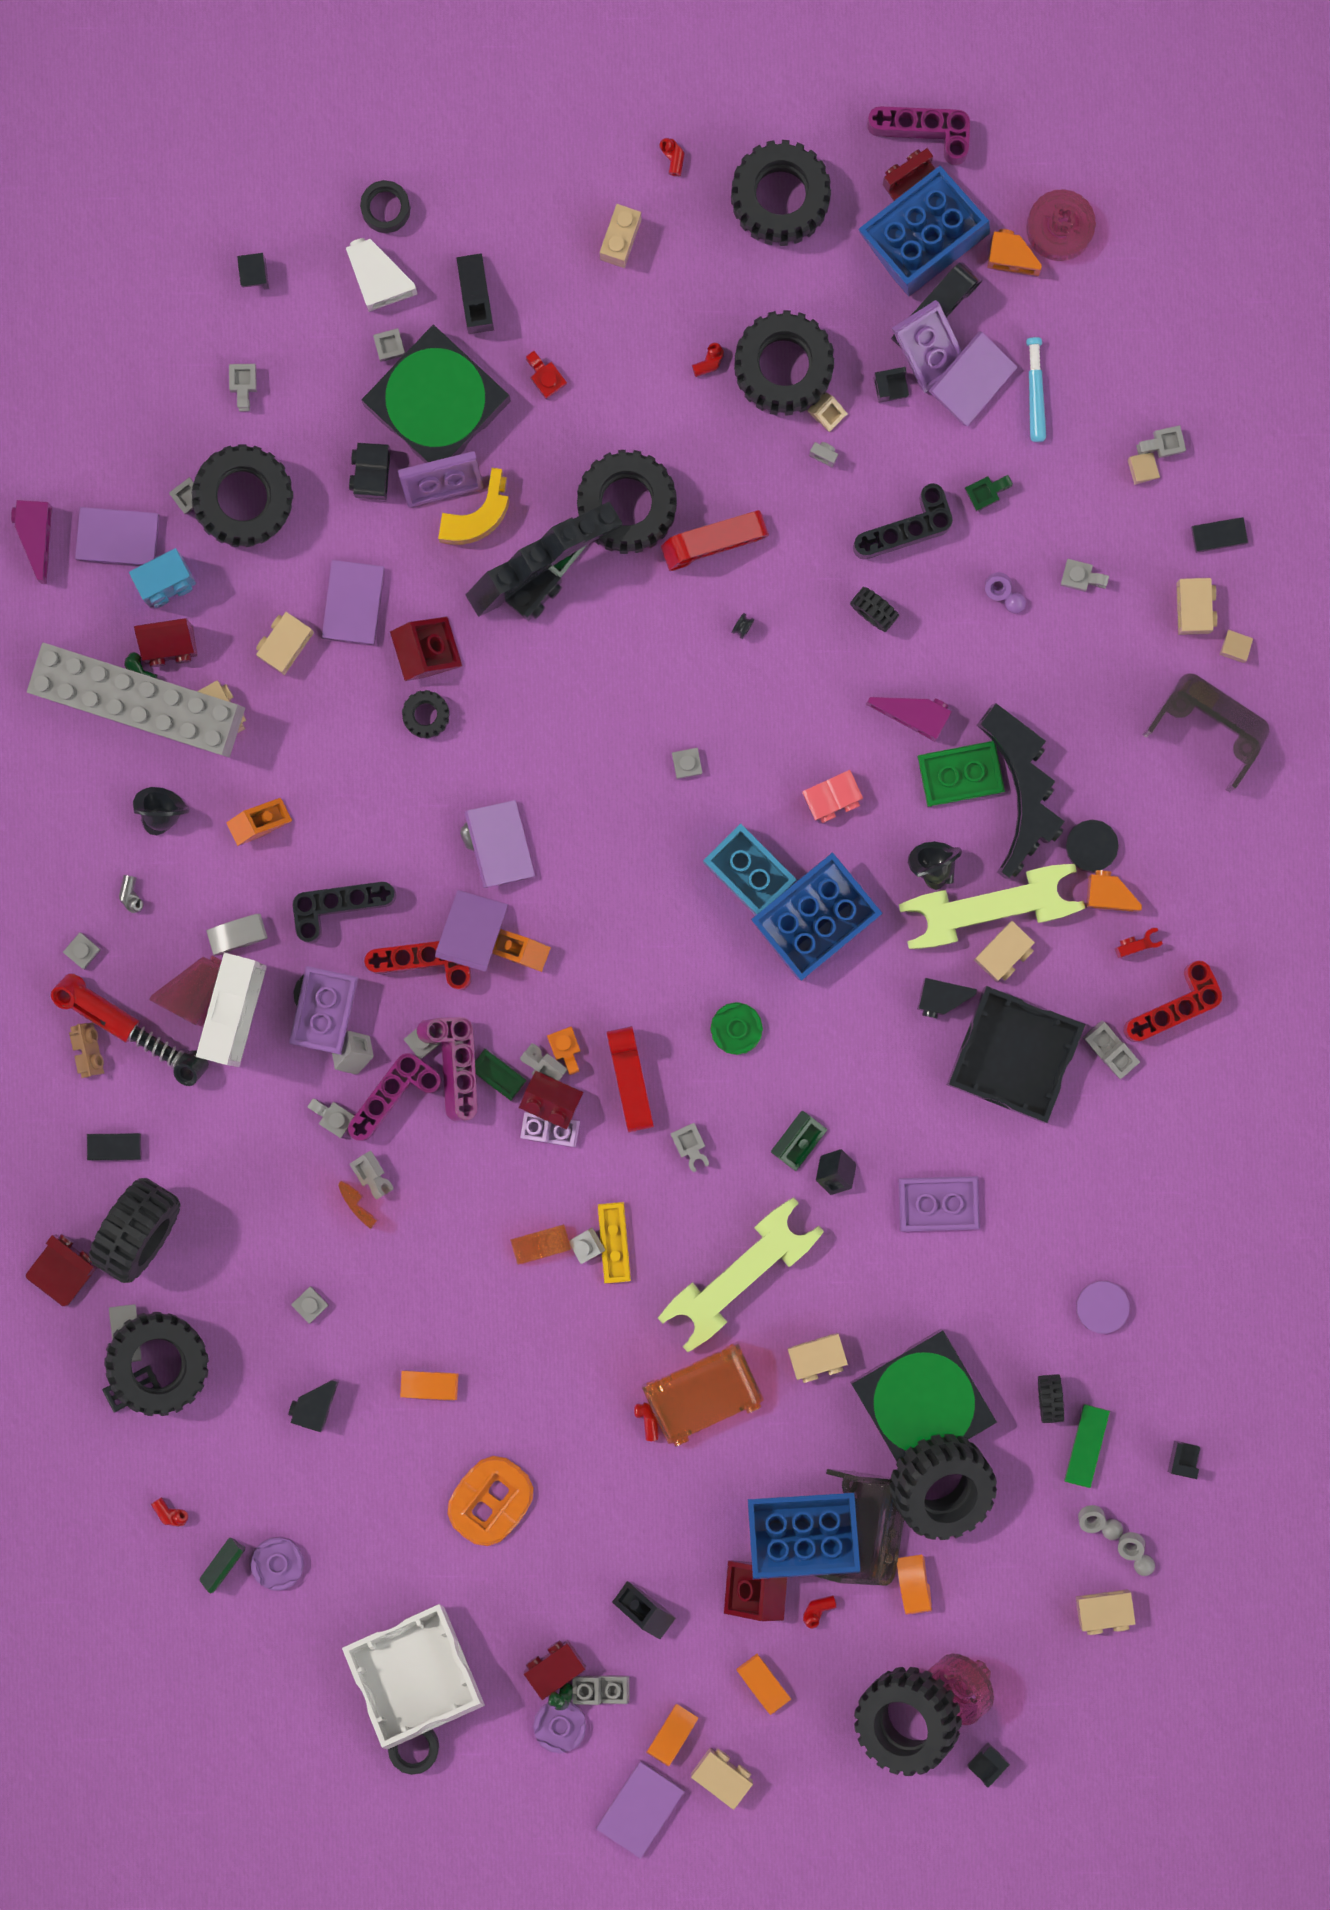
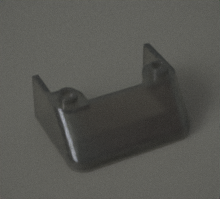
M1192 673L1185 674L1178 680L1142 735L1148 737L1166 712L1176 718H1184L1192 712L1194 707L1238 735L1233 745V753L1243 764L1225 789L1231 792L1237 788L1259 755L1269 735V725L1263 718L1198 675Z
M827 1469L826 1474L843 1478V1493H854L860 1573L814 1576L843 1584L889 1585L896 1574L904 1519L894 1505L892 1494L890 1493V1483L893 1481L890 1477Z

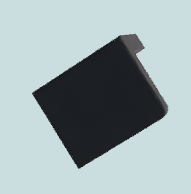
M256 253L237 256L241 287L262 285L264 290L269 289L264 254Z
M906 367L875 372L873 378L878 403L907 398L909 396L905 377Z
M842 1149L821 1155L816 1181L830 1195L852 1189L856 1163Z
M1174 1440L1167 1472L1197 1479L1199 1469L1196 1466L1200 1447Z
M987 1743L967 1766L989 1788L1010 1764L990 1743Z

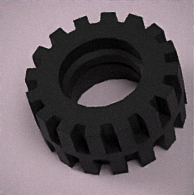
M864 586L850 602V605L860 616L883 632H887L899 617L898 612L886 600Z
M430 690L417 691L415 694H411L404 703L402 709L403 722L409 732L419 738L429 739L434 736L436 737L446 729L449 723L450 713L448 705L436 692H431ZM422 704L434 706L437 711L435 721L429 725L418 723L415 719L417 707Z
M1060 1375L1038 1376V1397L1042 1423L1064 1422V1401Z

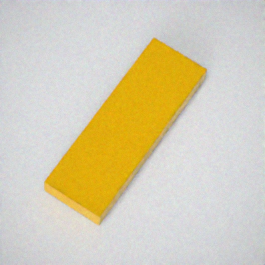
M624 1202L598 1204L600 1239L605 1248V1251L602 1252L604 1283L631 1281Z

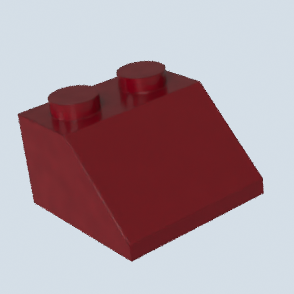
M448 616L411 621L390 631L405 681L430 677L462 666Z
M187 618L134 626L142 661L145 664H150V667L166 665L165 661L175 660L176 663H186L191 661V657L197 656L193 625Z
M728 1560L724 1614L762 1622L784 1621L787 1577L753 1579L752 1562Z

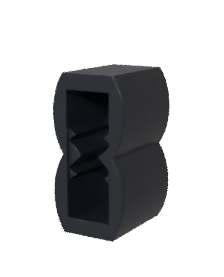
M357 443V449H352L351 464L356 465L355 475H350L349 490L353 491L355 498L387 500L391 454L389 445Z

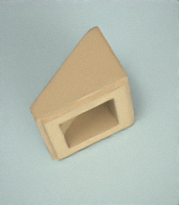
M828 393L823 394L820 397V401L815 405H811L807 410L828 432L848 414L837 400Z
M1153 453L1135 455L1128 458L1134 485L1160 478Z
M1228 630L1219 655L1245 663L1253 638Z

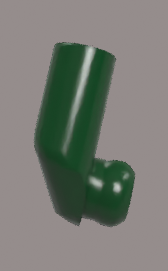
M132 652L125 658L124 666L126 669L157 679V674L143 670L141 656L138 653Z
M566 1683L560 1687L559 1694L552 1692L548 1699V1705L555 1707V1710L567 1709L571 1702L573 1686Z

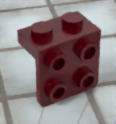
M928 148L922 152L919 149L914 151L906 158L907 162L901 166L895 164L885 172L886 176H884L883 186L893 201L935 170L932 164L933 155Z
M55 1234L51 1235L45 1243L48 1246L27 1271L26 1278L61 1306L65 1307L72 1302L98 1267L92 1264L89 1253L84 1250L79 1252L72 1246L74 1244L72 1240L63 1234L60 1236Z

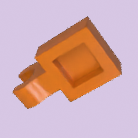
M572 1026L547 1035L555 1059L560 1060L564 1058L570 1075L580 1072L574 1054L581 1052Z

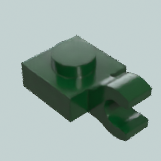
M1009 475L994 482H991L989 476L965 487V491L977 512L998 502L1000 499L997 493L1011 488L1013 483Z

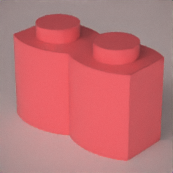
M850 770L802 791L814 820L820 819L822 823L835 818V812L844 808L846 812H849L859 807L858 801L863 799Z

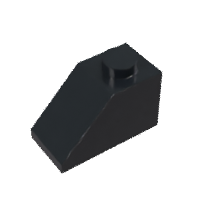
M924 978L917 1010L923 1011L922 1016L937 1019L938 1014L944 1015L976 995L977 989Z
M332 1379L298 1397L297 1401L293 1400L288 1413L289 1416H292L290 1423L321 1433L324 1430L339 1380Z
M629 1581L625 1583L612 1601L616 1607L642 1630L658 1639L663 1637L676 1619L662 1605Z

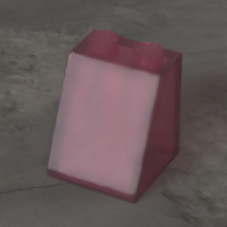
M213 955L210 959L206 957L200 958L152 994L149 1000L192 1024L202 1027L207 1017L222 960Z

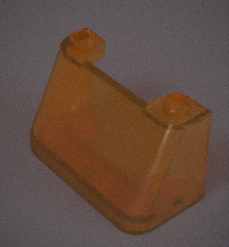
M738 1341L726 1346L721 1352L717 1351L682 1369L662 1376L660 1380L647 1382L641 1387L667 1443H674L675 1447L689 1441V1435L741 1411L746 1410L748 1414L762 1407L760 1402L764 1401Z

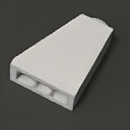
M360 238L352 241L350 246L346 247L369 312L417 295L415 284L371 239L365 240Z

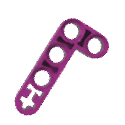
M880 106L875 107L869 113L867 128L874 136L944 139V158L949 164L960 165L967 157L970 118L962 110ZM877 118H882L883 123L881 126L877 125ZM891 118H894L893 127L890 126ZM908 118L911 120L912 125L910 127H902L899 124V120ZM933 119L938 123V126L936 128H928L925 125V121ZM959 120L964 124V128L954 129L951 126V122ZM959 146L962 148L963 153L961 155H954L951 153L950 147Z
M463 1017L424 1020L417 1027L418 1038L424 1043H442L446 1114L453 1121L470 1120L477 1113L472 1024ZM431 1024L436 1029V1034L434 1037H432L429 1033V1027L431 1026ZM455 1024H458L460 1027L459 1036L454 1033ZM457 1050H459L462 1055V1059L460 1062H458L455 1058V1053ZM459 1076L463 1080L461 1089L457 1086V1078ZM459 1106H463V1112L459 1111Z
M410 1053L402 1054L348 1125L349 1135L355 1140L364 1141L369 1139L411 1083L426 1093H434L442 1085L441 1075L417 1056ZM406 1058H412L416 1064L415 1069L410 1073L404 1072L401 1067L403 1060ZM429 1073L434 1074L437 1079L436 1085L431 1089L425 1088L422 1083L423 1077ZM390 1079H396L399 1082L400 1088L395 1094H390L386 1090V1083ZM375 1100L381 1101L384 1105V1110L380 1115H374L370 1111V1105ZM365 1112L368 1117L375 1119L376 1122L373 1125L369 1121L365 1126L367 1133L357 1135L355 1125L356 1123H364L367 1118L362 1117V1114Z

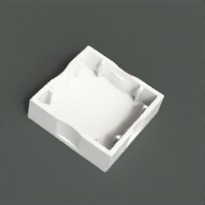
M224 952L196 1057L240 1067L266 972V965Z
M440 1604L405 1619L392 1629L376 1632L342 1648L354 1680L365 1697L369 1717L381 1747L388 1750L485 1706L447 1612Z

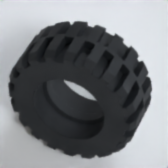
M772 140L768 141L765 147L758 145L753 148L750 155L746 154L741 159L740 166H737L734 172L731 189V204L733 205L734 215L736 219L740 220V226L744 231L749 230L752 238L757 241L759 238L765 240V244L772 245L773 242H780V246H788L790 241H794L795 244L802 242L804 236L810 237L815 233L816 227L821 226L828 212L831 197V181L829 174H826V166L822 160L818 161L816 159L817 154L813 150L807 152L804 150L805 145L798 142L794 146L789 144L790 140H782V144H775V141ZM774 172H786L796 176L805 187L806 196L802 206L798 210L784 215L767 211L757 200L756 189L760 180Z
M783 310V314H776V311L769 312L765 318L758 317L754 320L752 326H748L743 331V336L739 338L736 348L734 371L739 389L743 390L745 393L744 397L749 402L753 401L756 404V408L762 411L763 409L770 410V414L777 415L778 412L785 413V416L793 415L794 411L799 410L800 413L806 411L808 406L811 404L815 405L820 401V397L826 393L834 369V349L832 343L828 341V334L825 330H821L818 327L819 323L814 319L809 321L806 319V315L800 312L798 315H793L791 310ZM777 341H790L804 349L809 360V368L805 377L800 382L788 386H781L770 382L763 376L759 365L763 350L771 343Z
M246 444L224 447L219 452L210 455L201 465L195 477L191 492V502L196 514L195 517L198 523H201L204 527V531L208 535L211 534L216 538V541L222 544L227 543L232 547H252L259 543L262 544L282 528L291 512L293 491L290 476H287L286 468L275 459L273 454L262 451L260 447H248ZM249 472L257 476L266 488L267 502L265 508L257 517L251 520L240 521L229 517L223 512L218 503L217 493L219 485L225 477L232 473Z
M625 449L618 450V453L613 455L609 452L603 455V459L600 461L596 459L591 464V468L585 471L582 476V482L577 490L578 515L580 516L601 506L605 490L617 480L634 479L643 483L649 490L652 499L651 509L646 518L634 525H621L618 529L594 541L598 545L605 546V549L611 552L613 550L620 551V554H628L629 551H635V553L643 552L644 548L655 546L660 538L663 539L667 535L669 527H672L677 506L673 479L668 475L667 469L662 463L659 465L655 458L650 455H641V451L634 450L633 453H629Z
M148 1178L135 1180L125 1190L123 1195L117 1199V1202L103 1220L99 1231H97L89 1252L92 1264L121 1283L133 1282L149 1266V1263L155 1258L157 1252L165 1243L164 1241L167 1236H169L180 1212L181 1204L178 1197Z
M142 1313L137 1315V1318L124 1322V1326L120 1330L117 1329L113 1334L114 1338L111 1343H108L106 1348L107 1356L104 1358L107 1381L115 1395L131 1410L142 1412L147 1416H153V1414L167 1416L169 1412L175 1411L177 1413L183 1410L184 1405L187 1403L191 1404L196 1399L195 1395L198 1391H202L205 1386L203 1384L204 1379L208 1377L207 1363L209 1358L203 1340L189 1323L170 1313ZM153 1339H162L172 1343L178 1349L182 1362L181 1370L177 1378L169 1385L157 1389L148 1388L140 1384L134 1377L132 1358L135 1351L143 1343Z
M940 1434L933 1435L929 1440L922 1439L918 1441V1445L914 1448L910 1446L905 1451L906 1455L904 1458L900 1457L897 1461L896 1466L898 1468L892 1471L891 1480L893 1482L890 1483L892 1500L906 1524L916 1534L924 1535L925 1538L936 1540V1537L940 1540H949L950 1536L958 1538L963 1536V1532L974 1530L976 1528L975 1525L979 1521L982 1523L987 1517L986 1512L991 1511L994 1505L992 1499H995L997 1495L996 1476L978 1447L973 1442H969L967 1438L962 1436L956 1438L954 1434H944V1437H941ZM951 1474L962 1475L958 1486L947 1496L936 1500L925 1499L929 1488L940 1478Z
M898 1667L893 1671L883 1673L860 1697L858 1701L859 1706L855 1709L854 1714L855 1719H858L854 1723L855 1732L860 1733L858 1742L861 1747H866L867 1751L865 1754L870 1759L872 1757L878 1761L877 1766L882 1769L886 1766L890 1768V1773L896 1775L901 1771L904 1776H913L916 1772L922 1775L938 1766L958 1741L960 1735L958 1730L962 1725L961 1717H957L960 1707L958 1703L953 1702L952 1699L955 1695L951 1689L947 1691L943 1687L945 1682L940 1678L938 1680L932 1678L933 1673L925 1670L923 1673H920L917 1667H909L907 1671L904 1667ZM902 1702L917 1709L926 1722L927 1739L912 1740L901 1735L890 1721L888 1713L889 1703Z

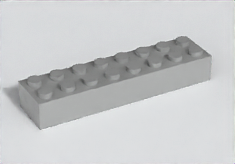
M43 642L27 689V693L229 758L245 711V707Z

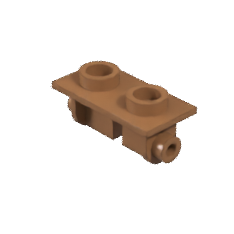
M83 1023L70 1027L71 1032H69L73 1051L82 1050V1054L74 1056L77 1073L81 1074V1078L105 1074L103 1069L104 1060L100 1054L98 1033L94 1023Z

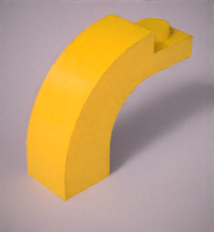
M491 468L487 498L477 511L468 515L442 513L438 536L440 543L452 545L470 544L485 538L499 526L509 506V497L500 495V492L505 493L507 477H503L502 469Z

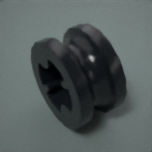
M745 613L741 615L731 632L733 634L738 633L741 639L746 636L755 621L753 618L748 619Z

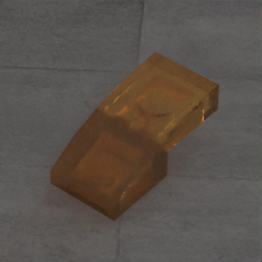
M341 1180L338 1186L345 1202L368 1228L373 1229L379 1220L358 1205L364 1195L344 1180Z
M564 1224L510 1239L517 1265L571 1250Z

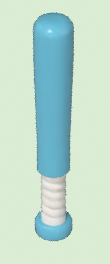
M1032 337L1026 340L1027 346L1030 347L1031 370L1029 371L1030 439L1033 442H1043L1046 439V422L1039 350L1042 345V338Z

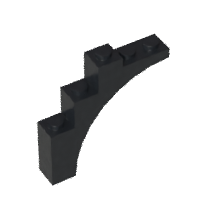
M610 501L574 519L571 517L551 527L540 540L519 549L508 562L487 571L465 595L477 616L480 617L500 607L519 589L556 563L598 538L618 529L623 523Z
M995 703L989 707L976 726L993 741L1003 755L1012 774L1017 794V821L1014 838L1008 855L997 871L1002 877L1008 879L1011 876L1016 877L1024 867L1022 861L1027 854L1032 856L1038 849L1040 844L1037 841L1039 839L1044 843H1049L1051 840L1055 842L1064 830L1061 826L1065 821L1040 803L1041 800L1047 801L1054 792L1052 786L1056 782L1031 763L1032 760L1036 762L1044 753L1045 749L1042 746L1046 741Z

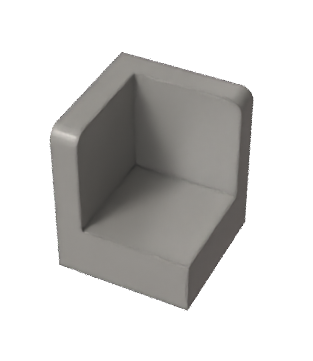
M347 1030L342 1055L332 1053L335 1070L359 1074L374 1057L370 1036Z

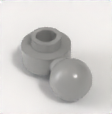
M1086 1506L1078 1514L1079 1525L1087 1533H1096L1102 1530L1104 1537L1109 1540H1117L1123 1533L1122 1524L1116 1519L1106 1521L1104 1511L1098 1506Z
M1134 1532L1123 1534L1118 1543L1119 1554L1127 1560H1135L1134 1569L1139 1575L1148 1576L1152 1574L1155 1569V1562L1150 1556L1143 1555L1145 1550L1144 1538Z

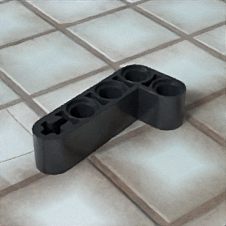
M959 262L911 315L936 300L939 302L947 318L964 298H967L982 282V279L963 262ZM893 335L891 340L900 347L895 335Z
M930 483L922 489L919 497L923 511L922 514L859 534L855 538L853 545L855 555L863 560L870 559L947 533L953 519L942 487L938 484ZM933 491L938 495L939 500L935 503H930L926 500L925 494ZM942 516L946 519L947 525L939 528L934 525L933 518ZM911 524H917L921 527L922 533L914 536L909 533L908 527ZM887 532H893L897 536V541L889 544L884 541L883 535ZM875 536H878V543L872 544L869 551L859 548L863 540H865L866 544L875 542Z
M375 882L299 893L295 896L292 905L297 936L306 943L317 942L322 935L320 916L387 907L395 902L396 891L387 882ZM385 887L386 891L391 892L390 895L386 896V901H383L380 897H372L374 903L370 904L368 889H372L371 893L373 894L381 893V888ZM355 891H362L365 896L364 901L359 905H354L351 902V895ZM335 894L338 897V904L335 908L326 907L325 899L328 895ZM303 898H310L312 901V908L307 912H302L299 909V903ZM307 924H313L316 928V932L311 938H305L302 934V929Z

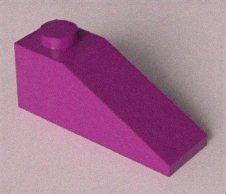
M16 500V507H12L11 521L15 523L16 531L37 580L41 584H47L52 506L48 502Z
M870 697L866 703L867 706L934 742L937 740L952 712L947 709L949 705L936 698L934 701H931L930 699Z

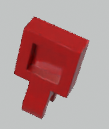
M535 351L526 356L527 362L536 372L530 379L545 399L567 384L552 362L545 366Z
M1158 928L1147 930L1143 939L1136 941L1135 936L1121 940V946L1115 948L1117 957L1121 958L1148 948L1160 947L1163 944L1162 941L1153 943L1150 940V935L1157 932Z

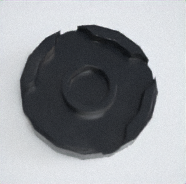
M1093 819L1082 821L1073 827L1067 836V857L1072 864H1075L1082 871L1096 872V870H1103L1112 864L1118 853L1117 835L1103 821Z

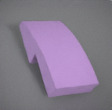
M524 1112L520 1138L576 1147L580 1121L571 1120L566 1130L540 1117Z

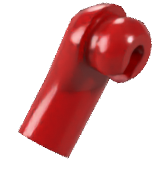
M664 138L660 141L659 147L670 160L668 174L681 176L685 153L675 140Z
M711 343L707 348L708 352L705 360L692 365L695 377L716 371L719 368L724 357V350L719 343Z
M645 1402L643 1404H636L634 1406L635 1417H644L645 1439L650 1442L658 1440V1423L651 1405Z
M162 1497L151 1504L164 1525L180 1527L186 1524L188 1513L185 1510L168 1508Z
M834 1595L809 1602L803 1614V1621L808 1628L814 1629L819 1625L823 1611L837 1608Z

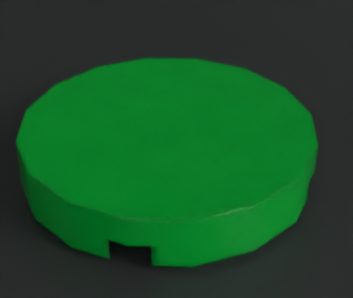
M735 1002L726 1004L716 1012L712 1018L710 1030L712 1039L718 1048L726 1053L739 1055L747 1053L756 1047L761 1039L763 1026L761 1018L755 1009L747 1004Z

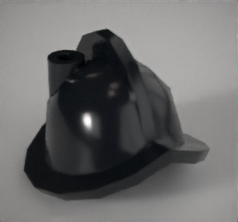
M161 787L142 789L135 795L133 800L134 813L141 815L143 828L150 835L157 836L165 833L177 823L180 815L189 812V807L185 805L181 797L173 791Z
M924 842L910 852L908 865L917 877L924 879L929 888L938 890L944 884L954 883L955 861L961 856L962 850L960 847L954 848L946 843Z

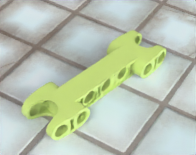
M1075 864L1051 865L1026 872L1027 885L949 902L946 890L921 895L899 904L900 912L921 913L925 916L928 923L927 930L923 935L907 941L909 949H922L958 942L956 933L958 928L1035 911L1037 922L1042 923L1060 919L1086 909L1084 901H1066L1057 892L1059 880L1069 874L1076 873Z
M794 1197L774 1209L754 1227L762 1238L705 1289L700 1291L692 1282L658 1316L662 1324L676 1315L683 1314L692 1319L695 1326L694 1332L682 1346L687 1352L710 1339L727 1323V1320L719 1312L777 1260L781 1258L788 1267L792 1266L809 1251L824 1231L820 1226L804 1235H796L789 1230L787 1225L788 1216L794 1207L799 1204Z

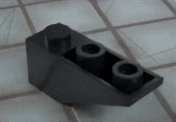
M482 253L456 257L468 334L493 331L494 325Z

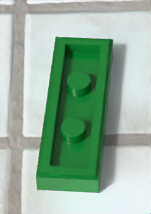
M1083 1404L1064 1478L1065 1482L1091 1488L1110 1414L1109 1410Z

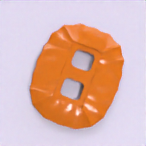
M490 1456L481 1459L461 1479L448 1501L447 1515L452 1527L464 1538L476 1545L491 1546L501 1542L520 1523L533 1501L534 1487L528 1474L518 1465L511 1462L508 1458ZM497 1480L509 1489V1492L502 1500L496 1499L489 1493V1488ZM478 1502H484L492 1509V1514L486 1521H481L472 1513Z

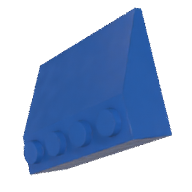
M938 166L858 230L891 277L910 297L990 234V224L985 215L941 166Z
M832 852L755 915L751 921L795 977L802 981L883 913Z
M854 1493L748 1499L753 1579L860 1573Z

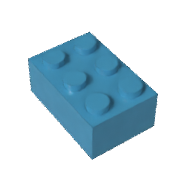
M742 824L736 827L703 860V863L754 915H757L797 880Z

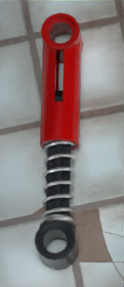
M67 974L51 991V999L59 1008H71L123 1042L135 1041L137 1047L143 1046L145 1052L151 1051L152 1057L159 1056L160 1062L167 1061L168 1066L174 1069L173 1073L176 1080L184 1086H193L208 1069V1060L196 1057V1050L188 1052L176 1051V1046L172 1048L168 1046V1041L164 1043L160 1041V1037L152 1036L153 1032L148 1033L144 1031L145 1027H142V1029L138 1027L140 1020L87 988L84 980L76 974Z

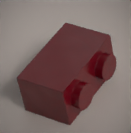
M535 1071L519 1108L567 1130L584 1092Z
M560 1640L547 1649L549 1654L541 1659L539 1656H536L526 1664L527 1669L524 1671V1676L541 1700H544L552 1692H555L586 1670V1665L568 1640L563 1644Z

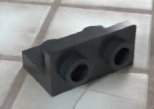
M547 569L519 589L505 602L528 622L532 617L537 619L546 608L543 605L549 597L554 599L561 591L562 586L560 584L562 583V578Z

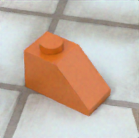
M1000 229L999 232L994 231L987 268L1039 276L1042 265L1022 237L1015 235L1014 231L1008 229Z
M278 798L244 810L227 821L226 824L237 846L256 840L290 823L292 819L282 799Z
M1096 870L1095 875L1091 874L1088 877L1086 908L1140 912L1142 910L1140 902L1119 877L1111 876V871Z
M500 929L492 954L542 972L551 947Z

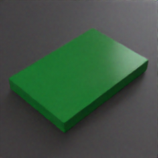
M993 741L917 756L927 807L1005 792L997 749Z

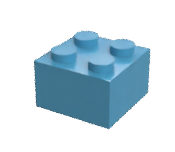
M176 548L129 571L141 598L150 608L153 606L155 608L162 607L169 602L168 598L176 594L183 596L193 590L192 586L196 585L183 556Z

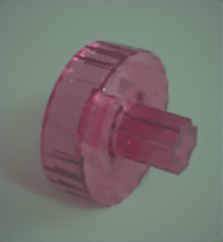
M1057 189L1047 192L1038 198L1030 210L1026 223L1028 240L1035 251L1047 259L1054 261L1073 259L1084 252L1092 240L1096 227L1095 214L1089 202L1082 195L1074 191ZM1066 217V218L1068 219L1067 222H1066V221H1063V222H1059V221H1058L1060 218L1063 219V218ZM1048 221H1049V228H1050V230L1052 231V233H1054V234L1057 235V236H1066V237H1064V238H1059V237H1055L1053 234H1051V232H1050L1049 229H1048Z
M951 1653L942 1657L928 1670L933 1673L932 1678L935 1680L940 1678L945 1682L943 1687L947 1691L951 1689L955 1695L952 1700L954 1703L959 1704L960 1712L957 1717H961L962 1725L974 1724L993 1706L994 1690L989 1680L991 1671L984 1662L980 1660L974 1662L961 1654Z

